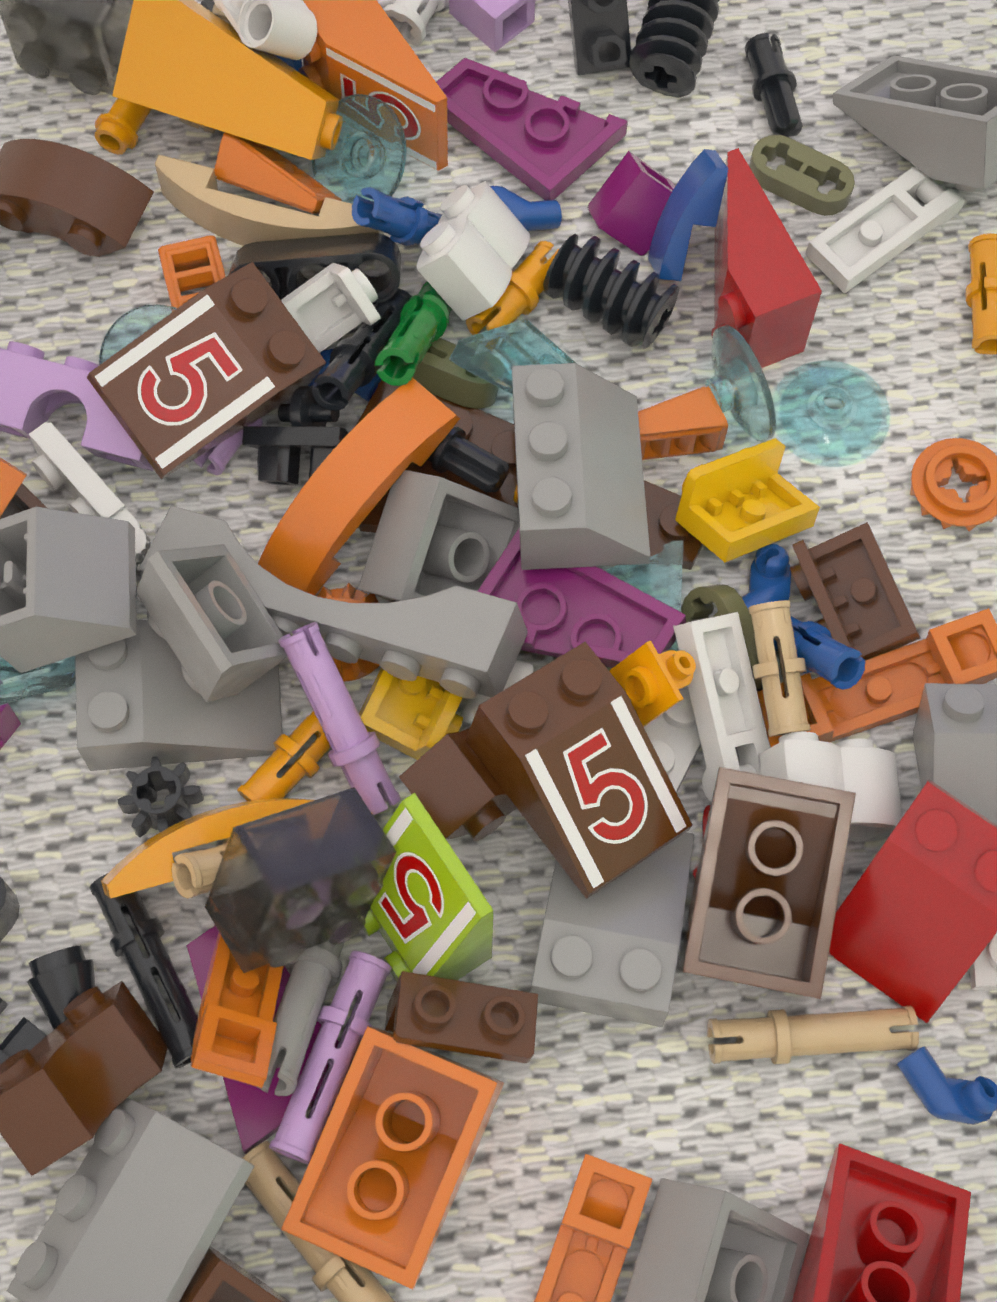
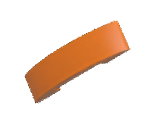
M414 378L407 384L400 386L369 412L343 438L309 478L278 523L260 557L258 565L285 584L315 596L341 565L334 556L410 463L414 462L421 467L461 418Z
M988 608L929 629L926 639L865 660V671L861 679L849 689L842 690L836 688L831 682L822 677L812 679L810 673L802 675L801 681L807 721L811 729L806 732L816 733L819 741L832 742L918 713L925 683L985 684L997 678V624L990 609ZM782 682L780 683L782 696L785 698L784 685ZM763 690L757 691L771 748L779 743V738L782 735L769 737V723Z
M291 870L265 876L258 885L242 890L232 886L200 1005L192 1048V1068L260 1088L263 1087L267 1078L277 1023L273 1022L280 981L289 937L298 919L306 878L305 872Z
M585 1154L534 1302H611L653 1180L652 1178Z

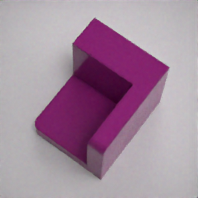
M628 151L590 201L588 210L598 228L638 255L643 256L650 249L657 223L675 185L670 179Z

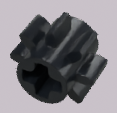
M155 756L152 757L151 767L139 774L132 771L126 773L132 785L131 795L119 798L118 805L125 814L138 813L131 825L138 837L145 835L150 828L162 832L181 821L193 817L189 811L190 805L204 801V795L200 786H185L191 774L187 764L184 762L177 765L172 771L169 768L162 767L158 757ZM168 789L170 794L165 797V807L154 809L152 803L157 800V791Z

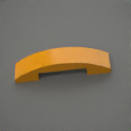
M298 798L262 799L219 807L181 821L154 835L135 848L101 880L104 894L109 898H114L172 882V863H174L172 853L291 820H294L295 827H299L304 832L308 842L314 843L375 826L373 814L350 805Z

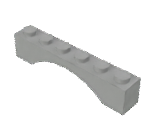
M172 505L138 569L143 574L148 558L157 551L224 544L283 636L286 634L292 636V631L307 624L317 622L321 636L332 657L346 663H357L359 658L377 663L387 673L407 681H414L417 676L437 681L445 690L467 699H474L477 694L492 698L504 690L528 633L516 602L459 586H454L425 597L392 603H348L314 596L285 584L260 567L240 545L225 520Z

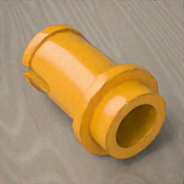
M117 98L108 113L100 114L95 121L96 132L94 136L96 141L105 150L117 155L124 154L127 148L133 149L138 143L137 132L152 109Z

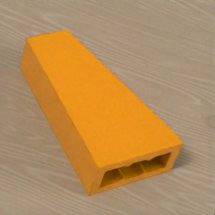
M133 0L112 96L309 160L325 157L327 149L334 150L343 123V117L336 114L340 101L338 98L275 55L247 47L241 42L233 26L195 0Z

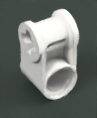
M213 0L216 7L228 18L238 33L241 42L247 47L292 60L302 59L312 50L317 36V21L313 12L306 6L303 0Z

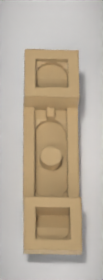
M159 154L155 161L162 195L176 209L204 229L242 246L261 241L360 233L384 234L382 231L356 224L352 217L351 203L325 197L319 215L315 216L219 191L214 168Z

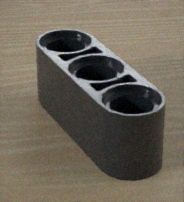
M381 233L261 241L249 243L241 247L236 252L229 271L230 275L253 262L258 270L264 272L270 278L268 284L279 299L282 300L309 280L301 273V268L310 264L326 268L330 264L336 263L348 267L351 272L358 268L370 281L378 295V299L372 304H379L393 297L399 288L401 253L398 245L390 237ZM367 260H379L387 265L389 271L384 275L374 277L363 273L359 265Z

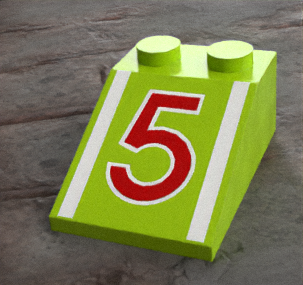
M413 793L402 800L350 875L353 892L357 897L350 900L348 905L367 936L369 937L379 931L392 950V953L383 959L392 967L391 974L396 982L402 971L459 980L492 958L494 910L416 794Z

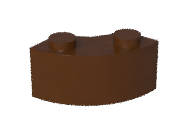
M18 139L4 143L0 150V225L13 231L36 232L54 236L68 242L72 248L85 255L100 257L124 249L154 193L145 184L117 166L88 152L65 144L40 139Z
M470 728L461 732L446 734L399 776L410 793L416 794L445 839L458 838L469 834L474 841H479L495 831L504 822L506 816L517 809L465 741Z
M123 981L104 993L96 986L76 997L63 1010V1013L68 1018L66 1021L54 1029L30 1051L28 1049L21 1050L0 1064V1134L31 1176L91 1140L101 1123L120 1103L143 1084L162 1072L168 1050L166 1043Z

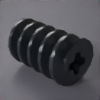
M649 0L647 12L643 16L642 26L637 34L636 44L631 51L629 62L633 76L642 86L676 98L687 96L695 89L696 75L701 70L702 57L707 52L708 39L712 36L714 22L718 18L719 0Z
M577 234L568 237L552 260L543 283L544 293L553 299L563 296V303L572 311L582 308L583 317L592 323L602 319L603 329L611 335L622 331V341L630 347L637 346L641 342L643 349L650 346L663 330L672 314L679 294V286L673 284L662 295H658L656 290L660 276L656 272L651 273L640 284L636 281L640 268L638 261H631L622 271L616 269L621 254L618 249H611L600 259L597 257L601 244L600 238L593 236L580 247L577 245Z

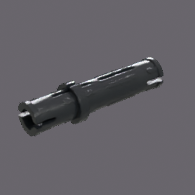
M398 288L393 297L386 302L377 304L375 307L381 319L372 325L362 322L351 338H346L337 344L330 354L329 366L315 379L314 382L316 383L312 386L313 397L319 405L330 411H340L347 406L348 401L359 387H363L372 381L379 369V365L375 366L377 356L384 346L387 345L393 332L401 322L402 309L406 302L412 298V295Z
M105 874L95 880L89 888L92 895L96 897L114 936L109 944L115 956L124 957L144 999V1003L163 1041L166 1043L174 1067L176 1069L184 1067L191 1063L198 1015L160 939L165 931L159 919L150 918L137 891L114 898H109L105 895L101 882L107 875ZM128 914L149 958H144L124 915ZM153 976L159 977L180 1021H174Z

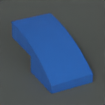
M704 149L690 164L676 184L659 218L652 238L648 260L654 272L659 274L662 280H682L693 225L716 227L728 167L716 150Z

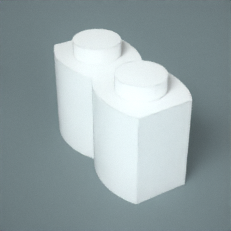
M486 181L471 189L467 185H463L449 194L440 206L443 214L438 224L423 237L420 243L423 251L417 262V270L462 321L496 304L509 285L512 276L511 269L525 252L530 240L529 232Z
M792 732L782 735L779 738L778 744L759 754L761 775L855 792L856 796L848 841L881 840L890 836L902 819L895 753L885 749L874 748L873 741L848 739L833 744L819 741L818 735L813 732Z

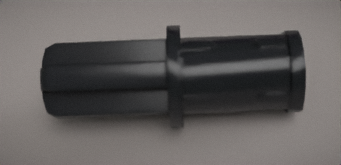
M769 33L758 34L752 37L745 45V54L754 76L753 96L757 101H762L773 135L796 136L803 127L793 95L797 86L796 77L792 71L788 70L785 64L779 37L776 34H772L769 40Z
M458 426L452 428L427 459L432 462L433 469L439 473L449 470L485 492H497L502 487L509 473L507 462L465 439L466 433Z

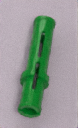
M428 281L423 284L419 294L410 298L404 305L401 312V322L375 361V366L382 365L377 370L378 376L390 385L401 386L412 380L417 366L421 363L432 342L437 341L443 336L449 325V314L452 308Z

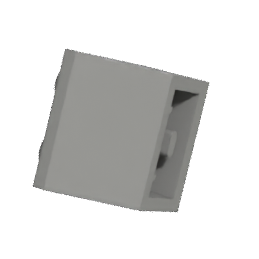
M33 507L0 519V656L20 673H24L137 635L135 528L129 521L43 507Z

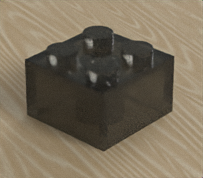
M0 0V15L16 63L26 73L39 79H45L50 75L69 81L77 89L89 95H98L100 92L113 95L133 0Z
M355 787L233 827L205 904V909L243 973L267 964L273 968L281 967L298 958L306 949L327 941L331 945L341 944L357 935L365 926V918L376 895L384 885L383 880L397 851Z

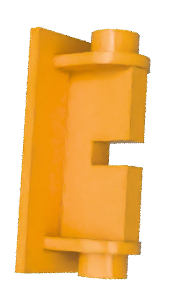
M648 641L609 670V672L627 693L643 727H645L684 699L679 690L691 683L696 664L693 657L686 651L669 650L658 654L653 643Z

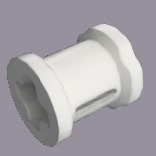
M395 0L393 4L385 6L383 10L407 43L419 46L426 37L425 27L434 12L441 11L448 0Z

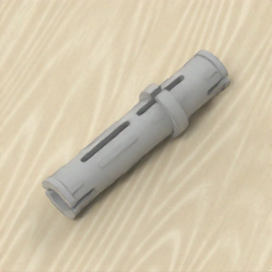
M326 899L316 902L311 912L312 916L302 945L294 948L291 952L287 965L290 977L273 1021L277 1023L267 1078L263 1087H258L264 1092L268 1093L276 1068H280L278 1074L280 1079L274 1095L288 1096L293 1094L296 1089L297 1078L328 988L335 986L339 980L342 970L339 956L349 929L355 920L352 910L343 903H339L333 923L328 925V915L333 900Z

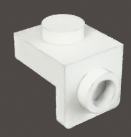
M336 263L327 266L281 300L319 353L362 322L372 325L381 319L372 304L378 299V295L367 277L358 268L351 272L348 267Z

